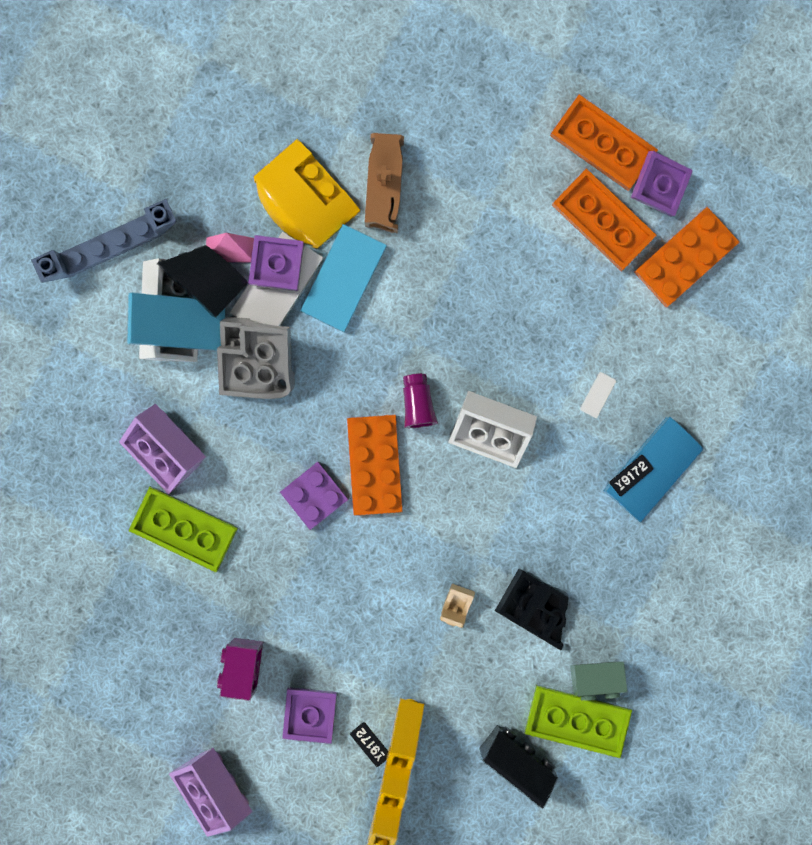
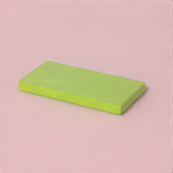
M150 486L128 531L217 573L238 527Z
M536 685L524 733L621 759L632 710L598 700L582 701L580 696Z

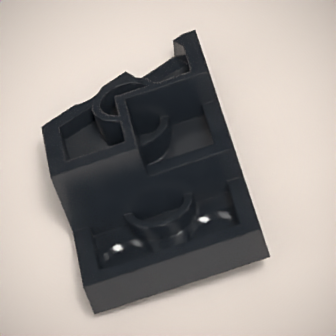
M207 245L157 263L171 280L176 281L191 298L196 299L215 318L248 284V281L233 266Z
M518 569L497 605L495 612L560 651L563 649V643L561 642L562 629L566 626L565 613L568 609L569 597L553 587L542 583L525 571Z

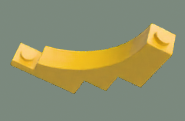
M400 699L367 845H395L397 840L401 812L406 800L424 710V704L418 703L413 699Z

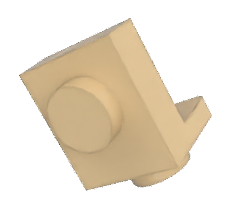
M451 584L442 607L440 620L448 625L463 628L475 592Z

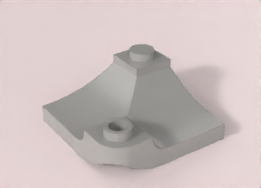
M226 317L220 321L221 346L217 348L219 395L260 399H276L287 396L295 386V372L292 371L291 327L251 321L250 318ZM280 379L286 382V386L280 383Z

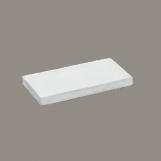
M283 231L279 238L295 240ZM304 245L298 291L248 284L230 313L237 318H250L254 322L281 326L324 258Z

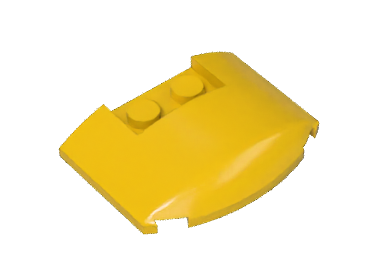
M298 139L254 176L259 199L271 219L287 235L295 240L304 241V243L312 245V248L318 249L338 232L343 224L346 225L361 212L346 191L338 185Z

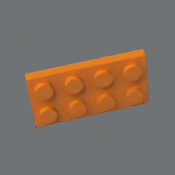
M580 94L550 134L553 139L627 191L631 189L638 179L648 152L658 151V149Z
M587 168L552 203V206L621 272L657 236Z
M706 207L634 273L667 308L740 242L716 215Z
M396 415L347 418L354 516L402 512Z

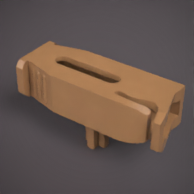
M372 133L370 139L373 147L371 148L368 164L365 227H376L391 233H398V225L395 223L400 209L403 161L401 146H404V136ZM391 203H394V208L391 215Z

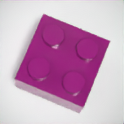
M234 638L227 644L226 648L222 649L220 662L224 663V669L222 673H219L217 688L221 689L220 697L251 700L257 691L263 641Z

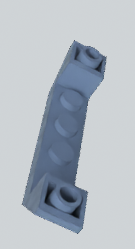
M167 199L144 208L145 215L66 251L58 253L55 250H51L31 259L40 281L44 283L73 277L161 237L177 222Z

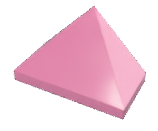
M231 233L206 237V245L227 262L251 263L254 238Z

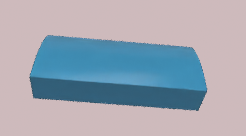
M666 417L618 474L640 455L647 459L653 470L621 497L610 484L603 491L641 523L702 452L703 448L671 417Z

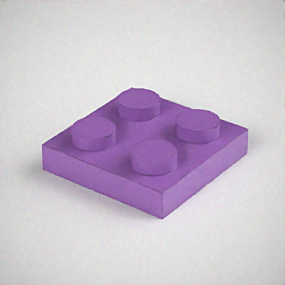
M649 151L631 198L666 215L675 216L693 170L655 151Z
M255 235L248 284L298 291L304 241Z
M319 462L315 463L280 491L281 495L309 530L349 500Z
M288 687L282 739L332 744L337 692Z

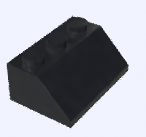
M497 725L479 747L482 761L543 809L558 779L554 771L556 767L545 757L541 760L534 755L536 751L528 743L524 742L521 744L515 739L517 735L505 726L502 729Z

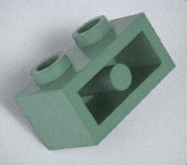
M624 661L570 665L573 695L580 696L582 701L595 700V695L605 694L606 699L620 698V693L627 692Z

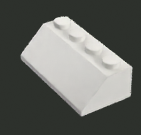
M158 258L143 261L142 294L191 298L176 281L171 280L157 265L159 261L166 259ZM140 345L139 359L155 361L197 362L198 349Z

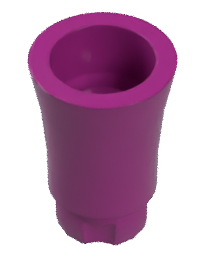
M417 373L404 376V428H420L438 424L426 374Z

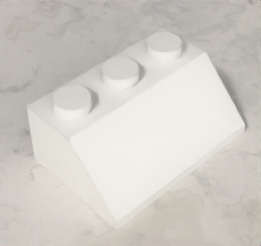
M468 391L448 443L517 468L533 435L537 416Z

